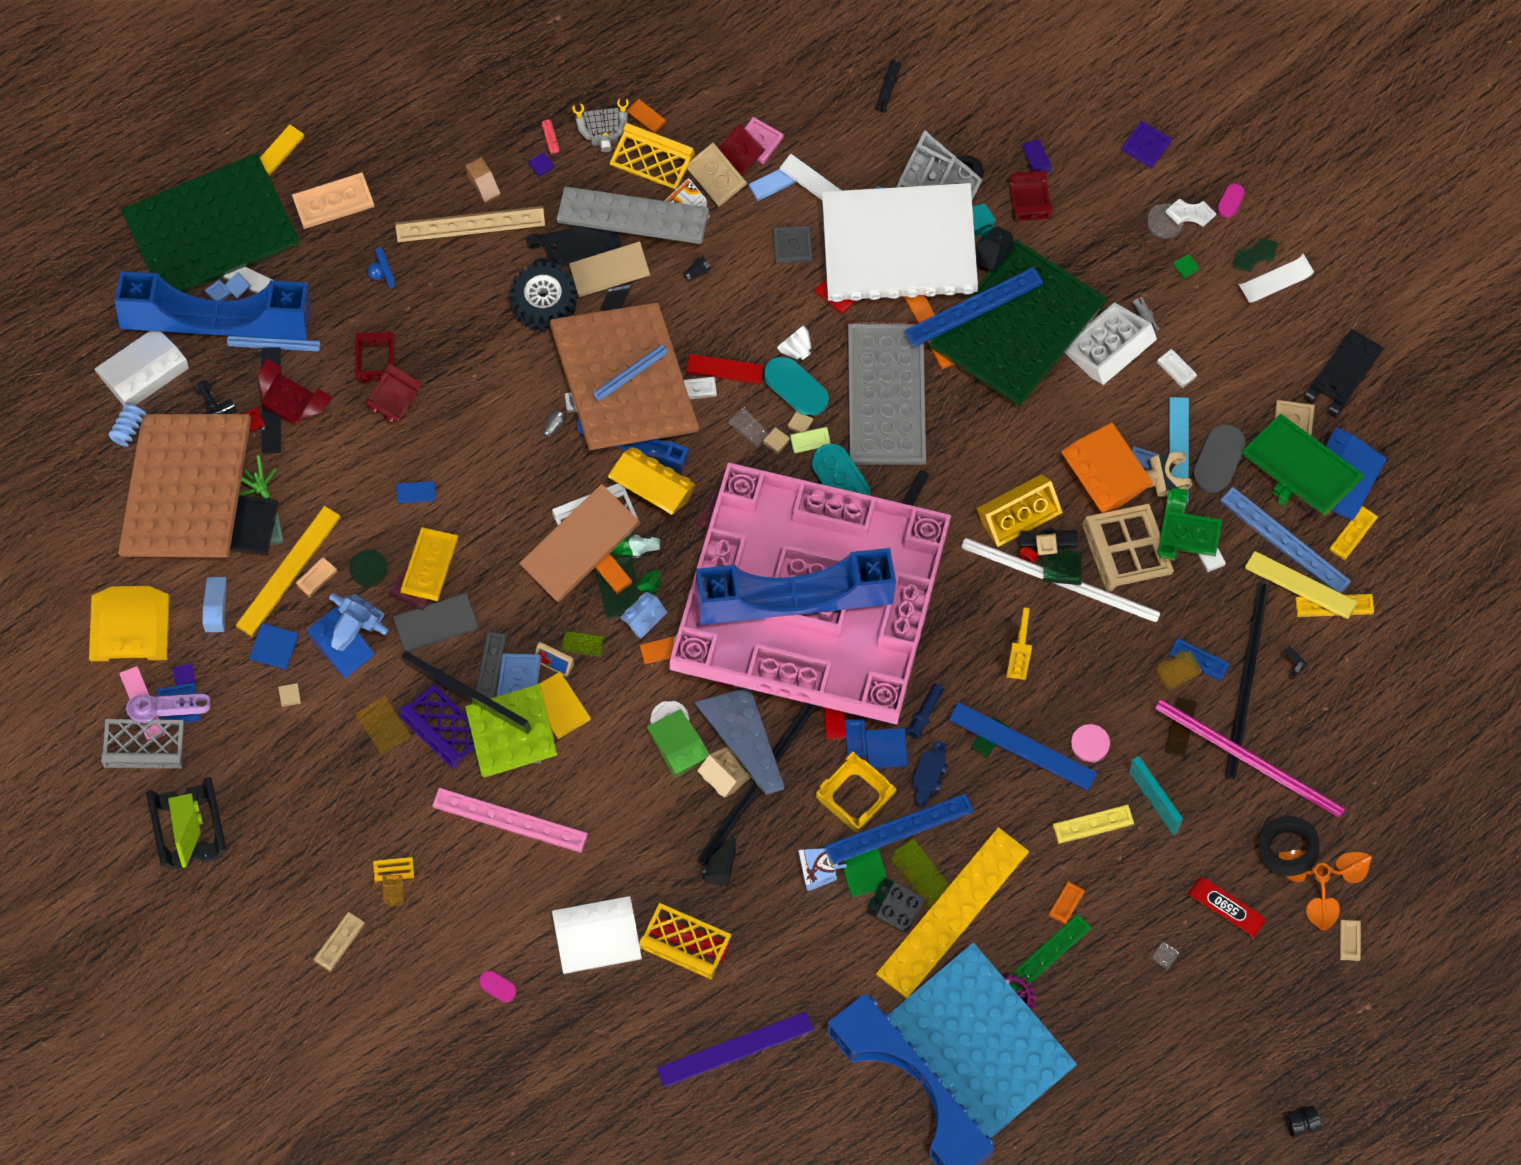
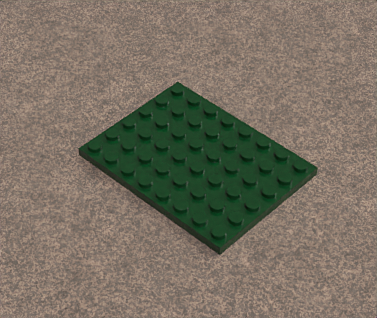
M258 153L121 208V212L149 272L159 274L169 285L183 293L301 244Z
M1016 239L1014 241L1015 249L995 272H988L978 284V292L970 294L967 299L1032 267L1035 268L1043 280V285L933 338L929 343V347L1021 407L1106 304L1107 298Z

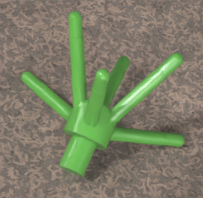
M257 455L259 476L257 472H254V479L244 469L243 472L252 482L244 477L241 478V481L253 489L241 492L239 495L245 496L256 492L257 495L261 494L263 498L269 499L271 495L266 490L268 488L266 484L272 478L276 469L274 468L264 480L260 455Z

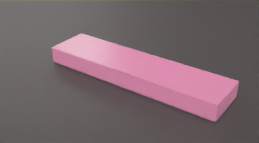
M138 666L119 673L130 699L138 695H149ZM157 716L156 718H154V719H152V720H160V719H159V717ZM152 725L147 729L152 736H155L161 730L157 725ZM144 732L148 742L151 738ZM162 733V735H160L158 738L165 736L166 734Z

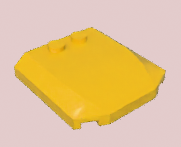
M111 586L92 595L89 660L109 661V658H147L148 661L167 660L169 594L151 586Z

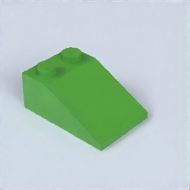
M681 709L646 727L674 778L702 764L709 756L701 738Z

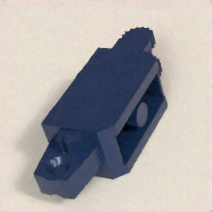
M935 741L931 751L923 752L913 779L912 788L917 792L915 804L919 808H924L929 797L933 798L935 792L939 793L942 781H939L941 774L945 775L948 764L945 763L947 744L940 741Z

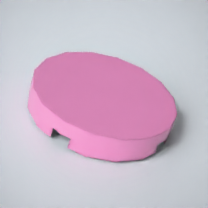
M1093 724L1079 727L1074 732L1071 740L1073 753L1084 762L1093 763L1102 760L1107 755L1110 747V739L1106 731L1100 726Z

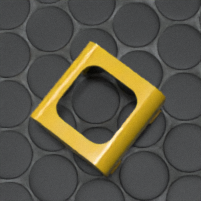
M852 751L845 758L847 761L832 777L822 782L819 786L820 789L816 792V797L827 809L858 833L896 793L897 789L868 762L858 757ZM851 775H859L879 793L877 802L860 818L851 817L833 800L834 792Z

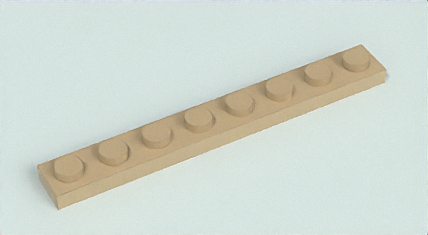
M543 206L395 222L397 241L405 242L545 226Z

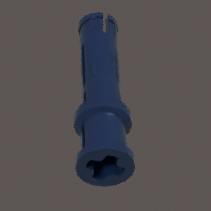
M937 683L932 685L920 710L913 715V721L905 729L906 734L914 739L921 738V732L929 724L928 718L944 691L941 685Z

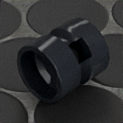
M1313 1105L1302 1108L1301 1113L1294 1110L1285 1114L1287 1127L1292 1138L1303 1136L1306 1131L1310 1134L1321 1131L1320 1118Z

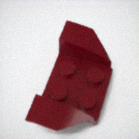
M269 359L265 361L258 372L262 407L293 425H296L302 419L324 412L333 398L332 396L320 389H317L315 394L280 374L281 366Z

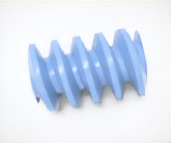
M134 405L123 406V411L119 413L120 418L116 419V424L112 426V430L109 432V437L114 442L128 447L126 441H133L129 435H136L133 428H140L136 422H143V419L139 416H146L142 409Z

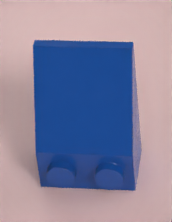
M335 607L309 627L307 633L309 639L342 677L346 679L373 658L375 654L359 633L344 651H337L331 647L330 642L333 637L334 627L342 616L338 611V607Z

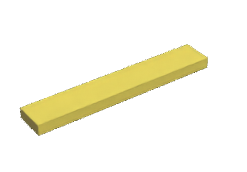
M1254 551L1246 564L1245 569L1346 619H1349L1357 605V601Z

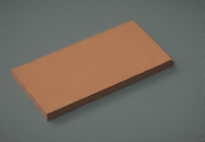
M601 484L519 564L559 603L641 523Z

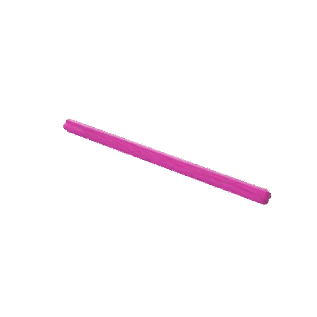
M1162 699L1159 700L1156 705L1158 711L1337 817L1342 816L1345 810L1343 806Z

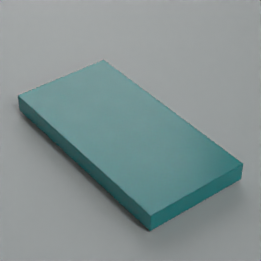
M1137 756L1132 760L1129 773L1174 835L1179 832L1183 818L1144 762Z

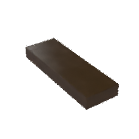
M1178 697L1176 708L1194 717L1197 702ZM1174 719L1165 753L1185 757L1191 730Z

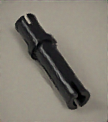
M895 59L890 61L888 72L884 75V83L875 105V110L877 111L881 107L880 112H886L894 84L898 81L897 75L902 65L900 61L897 62L896 66Z

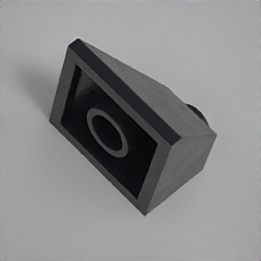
M998 226L986 231L975 244L976 265L995 272L1016 247L1012 233Z
M732 837L709 857L708 864H704L702 875L705 876L706 883L728 887L736 854V838Z

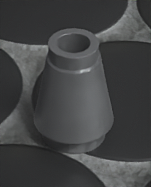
M554 409L553 412L549 413L541 433L551 438L566 423L567 417Z

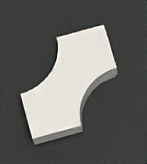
M1178 199L1165 211L1178 225L1185 221L1198 223L1202 227L1217 215L1204 201L1199 204H1188L1181 199Z

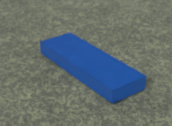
M1177 638L1169 654V657L1220 682L1230 663Z

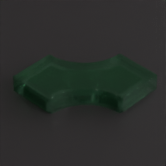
M1260 238L1254 247L1246 250L1238 249L1233 268L1251 273L1254 266L1263 261L1272 262L1278 242Z

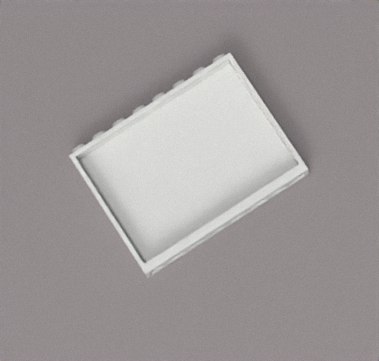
M971 183L822 192L828 301L840 302L846 299L858 301L863 298L876 300L880 297L898 298L899 296L916 297L918 295L935 296L936 294L953 295L955 293L972 294L978 292Z

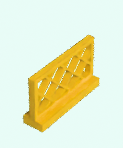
M626 123L623 129L624 133L609 163L610 166L667 188L678 189L690 161L695 156L694 149ZM626 138L634 140L635 146L625 149L624 143ZM646 145L650 146L652 152L642 156L639 148ZM637 149L640 157L630 161L627 153ZM661 152L667 153L669 158L659 162L656 154ZM626 154L628 162L624 164L616 163L619 156ZM654 155L657 163L647 167L644 159ZM678 158L685 160L683 166L675 168L673 160ZM642 160L645 168L639 171L634 170L632 164ZM671 162L674 170L663 173L661 165ZM659 167L661 175L657 177L650 176L649 170ZM676 173L677 180L675 184L668 183L665 177Z
M1030 608L1023 609L1018 642L1012 643L1007 678L1026 680L1032 645L1025 644Z
M659 903L644 936H642L639 942L640 949L712 980L732 934ZM661 909L670 914V920L660 922L658 916ZM680 919L687 920L689 927L679 931L675 921ZM673 922L676 932L665 936L662 926ZM660 927L663 937L658 939L649 937L651 930ZM703 927L707 935L696 938L693 929ZM691 930L694 940L683 943L680 934ZM678 935L681 945L670 946L667 939ZM721 935L725 937L723 944L714 946L711 937ZM709 938L712 948L701 951L698 942ZM696 943L699 953L688 954L685 947ZM714 951L716 959L711 964L705 961L703 955Z

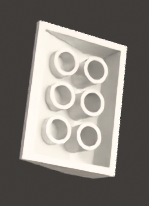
M1114 302L1088 324L1065 354L1092 379L1104 385L1156 341L1157 338L1151 323Z
M149 331L96 367L95 371L123 406H135L188 370L189 367L183 354L161 331Z
M630 896L552 911L563 974L642 959Z

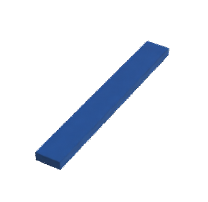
M1032 267L904 330V334L914 348L1043 285V280L1035 268Z
M959 702L949 721L1089 791L1097 775V772Z
M966 794L825 845L824 849L831 864L834 865L969 815L974 810Z

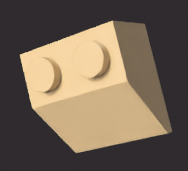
M728 747L710 754L698 769L702 778L709 782L716 789V792L724 798L734 794L752 777Z

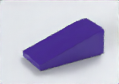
M1040 140L1023 143L1022 147L1031 172L1036 170L1047 171V173L1051 172L1050 161Z

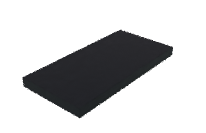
M239 495L230 551L268 556L279 506L278 500Z

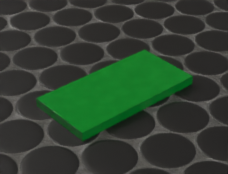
M1279 414L1241 451L1244 457L1324 516L1364 478L1362 472L1282 414Z

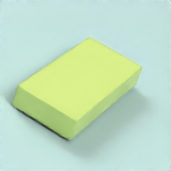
M827 427L790 434L793 453L817 449L824 444H831Z

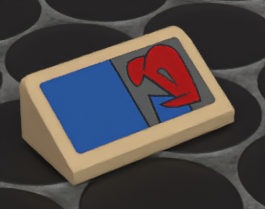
M541 642L538 643L535 654H540L541 665L557 673L561 672L564 676H568L574 666L573 658Z

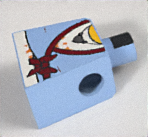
M825 849L798 850L807 891L837 880L835 870L847 867L845 861L832 865Z

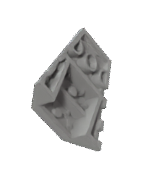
M924 130L896 188L971 183V196L973 200L982 179Z

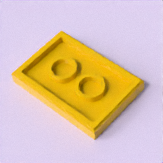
M561 672L540 683L552 732L557 739L591 720Z

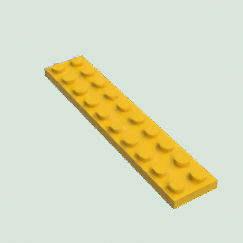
M998 827L880 968L876 976L905 1000L910 997L1028 855L1029 851Z

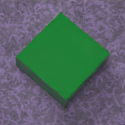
M1189 254L1173 263L1174 268L1183 280L1199 271L1198 265Z

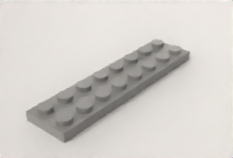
M564 187L557 222L702 244L709 208Z

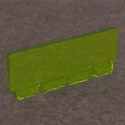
M912 839L895 851L896 855L891 858V861L899 871L906 867L901 874L910 886L916 882L918 883L913 890L916 894L922 896L924 900L929 897L930 900L925 905L930 910L950 885L917 842Z

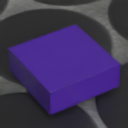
M544 152L528 161L529 166L539 178L554 169L553 163Z
M192 664L173 667L176 685L195 682Z

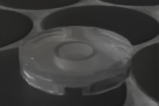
M1170 203L1158 204L1148 214L1147 224L1149 230L1157 237L1173 238L1184 227V222L1178 225L1165 212L1172 205Z

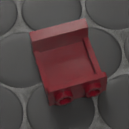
M1036 170L1030 173L1016 172L1011 174L1009 186L1014 221L1051 219L1053 209L1049 200L1047 171Z
M389 364L372 395L366 401L369 404L368 408L377 414L379 411L386 414L384 418L392 423L395 421L400 422L423 383Z

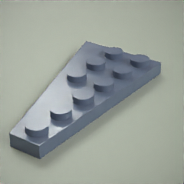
M744 688L694 702L696 709L703 714L708 724H711L716 734L732 754L739 759L740 764L747 769L752 779L765 795L784 790V784L751 689Z

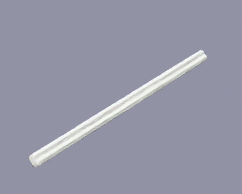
M965 538L962 543V548L1148 620L1157 622L1160 612L971 539Z

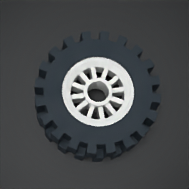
M537 262V266L533 267L531 263L527 265V271L522 268L519 271V276L515 275L513 278L514 284L511 283L510 287L513 314L515 313L517 321L521 320V324L525 328L529 324L531 331L535 332L536 328H540V333H545V328H549L550 332H552L550 326L551 319L574 315L577 302L574 280L572 276L569 277V272L566 269L562 272L560 265L556 264L555 268H553L552 262H547L546 266H542V262ZM542 293L547 294V296L541 297L539 295Z

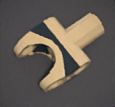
M1173 452L1152 457L1150 459L1152 469L1146 472L1154 484L1148 488L1155 486L1157 495L1161 497L1168 496V491L1173 488L1189 489L1192 486L1191 479H1181L1172 476L1173 469L1180 465L1179 463L1186 461V454Z

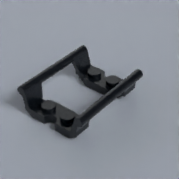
M211 777L204 778L202 785L186 788V792L183 794L192 793L193 800H197L198 805L206 800L209 801L215 830L214 843H196L187 867L191 866V862L195 859L201 860L202 863L217 860L222 857L223 852L227 851ZM153 790L147 791L146 796L160 865L167 866L169 869H180L182 865L178 851L170 852L164 844L158 811L170 812L168 798L182 795L176 794L175 791L158 794Z

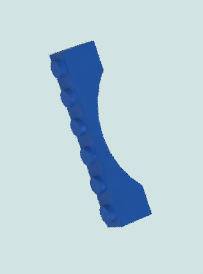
M578 419L577 431L584 434L580 419ZM653 439L614 446L624 451L631 447L637 448L646 456L655 458L658 463L665 467H670L679 473H682L689 458V448L672 441Z

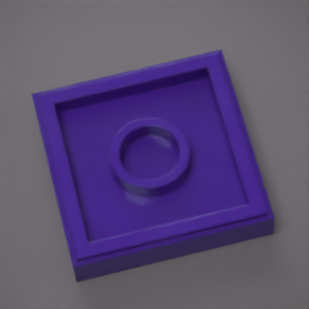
M1141 121L1121 150L1148 167L1153 168L1171 144L1172 139Z

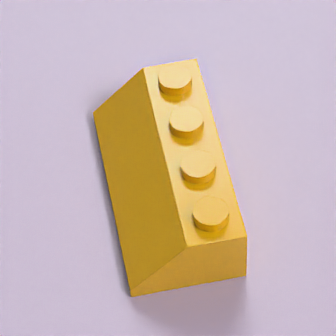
M633 447L622 454L608 478L672 515L688 503L696 485L689 478L677 474L672 468L665 467L658 463L655 458L648 457L641 450Z
M1042 474L976 508L982 525L997 547L1018 537L1020 531H1030L1063 513L1051 480Z

